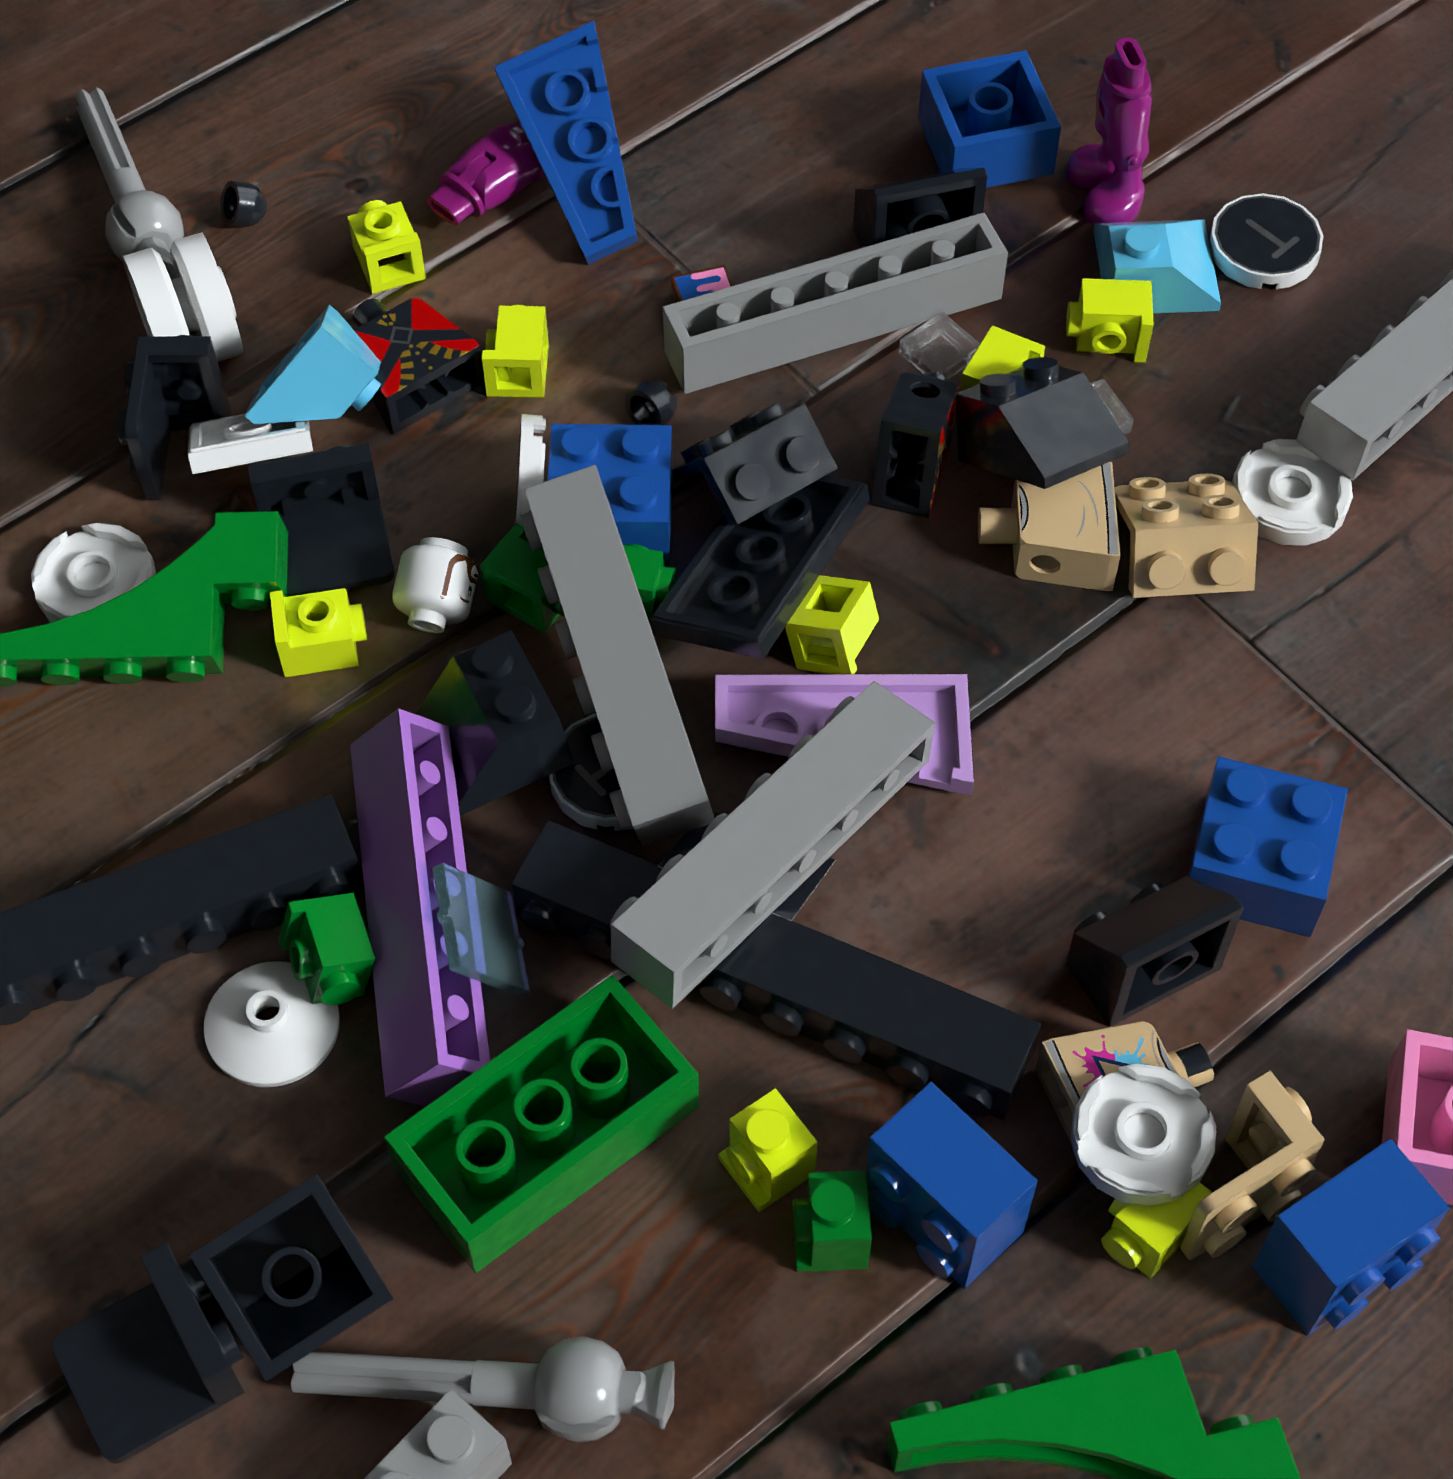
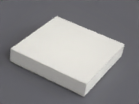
M245 414L193 423L189 426L188 457L192 474L313 451L309 421L253 424L245 417Z

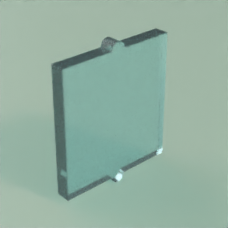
M445 863L433 867L440 910L437 913V919L443 928L450 971L517 996L530 992L521 949L524 947V941L518 933L511 892Z

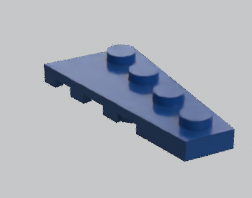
M594 21L494 66L501 86L587 264L589 265L638 242Z

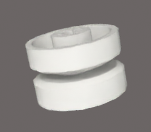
M202 232L172 241L170 254L177 277L172 280L160 254L152 248L122 256L127 277L148 336L190 335V332L195 331L197 336L211 337L217 362L244 354L240 333L235 317H237L227 282L220 266H217L209 244Z

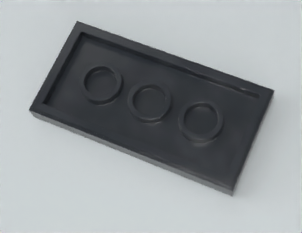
M824 476L737 525L730 526L724 515L650 618L653 634L659 637L764 659L869 502L867 483Z

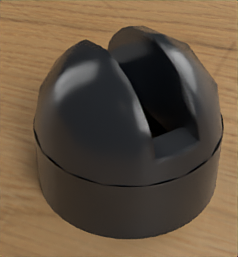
M228 181L224 186L221 196V215L224 223L228 226L248 227L259 223L267 212V201L260 189L247 182Z
M656 379L646 381L627 394L626 408L630 417L637 425H665L673 417L677 410L676 394L671 397L669 391L665 388L668 386L666 382Z

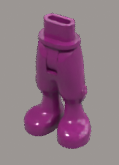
M1129 37L1120 38L1116 42L1114 53L1105 59L1103 73L1096 91L1095 128L1103 140L1102 144H1087L1078 148L1071 154L1067 163L1066 175L1068 180L1077 187L1091 189L1084 200V216L1093 225L1095 223L1133 221L1139 214L1145 192L1142 181V164L1149 153L1148 126L1152 105V86L1146 69V58L1138 42Z
M519 121L499 124L488 131L486 135L467 148L448 168L447 172H444L439 177L440 187L426 198L427 204L433 212L450 224L457 226L469 215L476 218L484 215L485 211L497 207L534 181L545 176Z

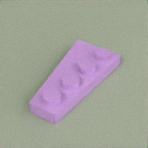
M967 674L715 675V742L789 757L792 749L801 738L807 734L815 736L826 726L836 707L846 697L852 696L856 698L873 681H876L935 722L929 762L908 782L972 796L974 779Z

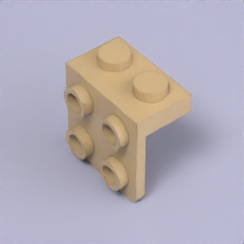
M1197 474L1191 476L1189 481L1165 483V481L1158 478L1140 477L1131 480L1129 485H1120L1114 488L1116 507L1130 530L1129 590L1133 598L1254 591L1258 521L1230 481L1215 474Z
M1271 1071L1247 1084L1225 1139L1248 1168V1171L1209 1194L1198 1203L1180 1246L1188 1260L1194 1259L1206 1250L1212 1258L1224 1254L1245 1237L1247 1232L1243 1227L1262 1215L1269 1222L1276 1220L1279 1214L1303 1199L1300 1189L1316 1173L1313 1163L1325 1139L1312 1124L1310 1110L1303 1098L1290 1087L1284 1088Z

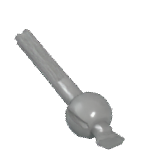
M95 88L89 94L82 89L75 96L79 104L76 109L115 202L106 215L104 225L108 246L122 262V256L152 248L160 254L170 279H175L177 277L171 261L170 249L172 241L184 238V227L180 212L165 196L145 189L104 92L99 88Z
M582 1336L564 1339L550 1347L543 1355L539 1364L313 1351L293 1364L294 1374L291 1380L292 1391L299 1393L439 1402L452 1388L468 1404L474 1406L534 1409L543 1428L554 1436L582 1443L599 1440L612 1432L620 1423L623 1414L638 1415L660 1430H664L674 1409L675 1367L674 1361H669L644 1372L626 1371L618 1351L604 1341Z

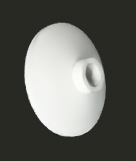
M275 961L256 964L230 977L212 997L204 1019L205 1043L215 1064L232 1079L255 1087L283 1086L309 1075L328 1057L339 1032L338 1005L312 1004L305 980H297L295 978L290 962ZM266 1008H280L278 1014L270 1020L256 1018L257 1014Z

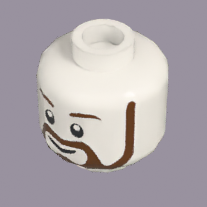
M427 537L421 539L420 545L412 546L403 551L392 600L399 611L409 616L408 624L411 627L429 633L444 632L445 625L458 624L468 618L478 578V567L467 556L468 550L463 545L448 539Z

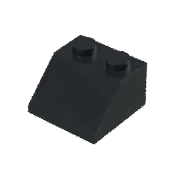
M959 168L855 189L853 229L860 247H868L983 213L988 176L985 169Z
M1048 357L1028 359L1022 363V368L1007 374L984 376L980 379V384L955 393L958 457L960 462L1047 489L1129 453V441L1085 374L1059 366V362L1056 359Z
M512 630L453 656L416 712V715L449 726L460 816L574 764L559 716Z
M1188 876L1166 887L1162 883H1155L1140 891L1131 900L1130 905L1110 915L1106 911L1097 912L1082 921L1074 930L1066 964L1103 1019L1111 1027L1220 970L1244 907L1236 896Z
M315 1174L189 1254L265 1381L276 1376L394 1299L318 1174Z

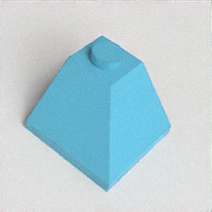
M1205 219L1095 223L1094 237L1101 279L1152 281L1153 313L1220 310L1221 300Z
M328 305L256 390L245 417L253 424L338 419L350 406L360 411L381 385L375 379L381 361L339 312Z

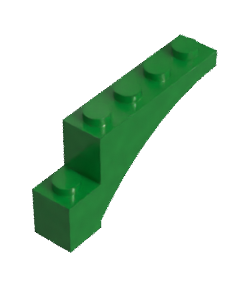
M278 511L216 513L215 525L199 541L166 568L130 591L90 610L49 624L0 633V687L15 685L17 678H41V681L47 684L74 685L79 683V677L103 676L105 681L111 683L134 684L142 681V675H166V678L171 681L194 683L203 681L205 674H223L225 603H231L233 607L241 610H262L269 607V602H271L270 592L282 590L284 597H287L288 531Z
M1150 1347L1131 1349L1113 1357L1110 1360L1111 1366L1085 1373L1080 1365L1061 1367L1043 1375L1040 1378L1041 1384L1013 1391L1010 1383L990 1385L972 1393L969 1397L970 1402L942 1409V1405L938 1401L916 1404L901 1411L898 1414L899 1420L890 1422L886 1442L894 1472L942 1463L1000 1460L1050 1464L1093 1473L1110 1479H1301L1278 1417L1255 1423L1250 1414L1237 1415L1212 1425L1209 1429L1211 1435H1206L1176 1349L1156 1355L1153 1354Z

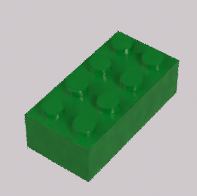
M612 974L385 1135L384 1138L394 1170L476 1274L700 1108L699 1074Z

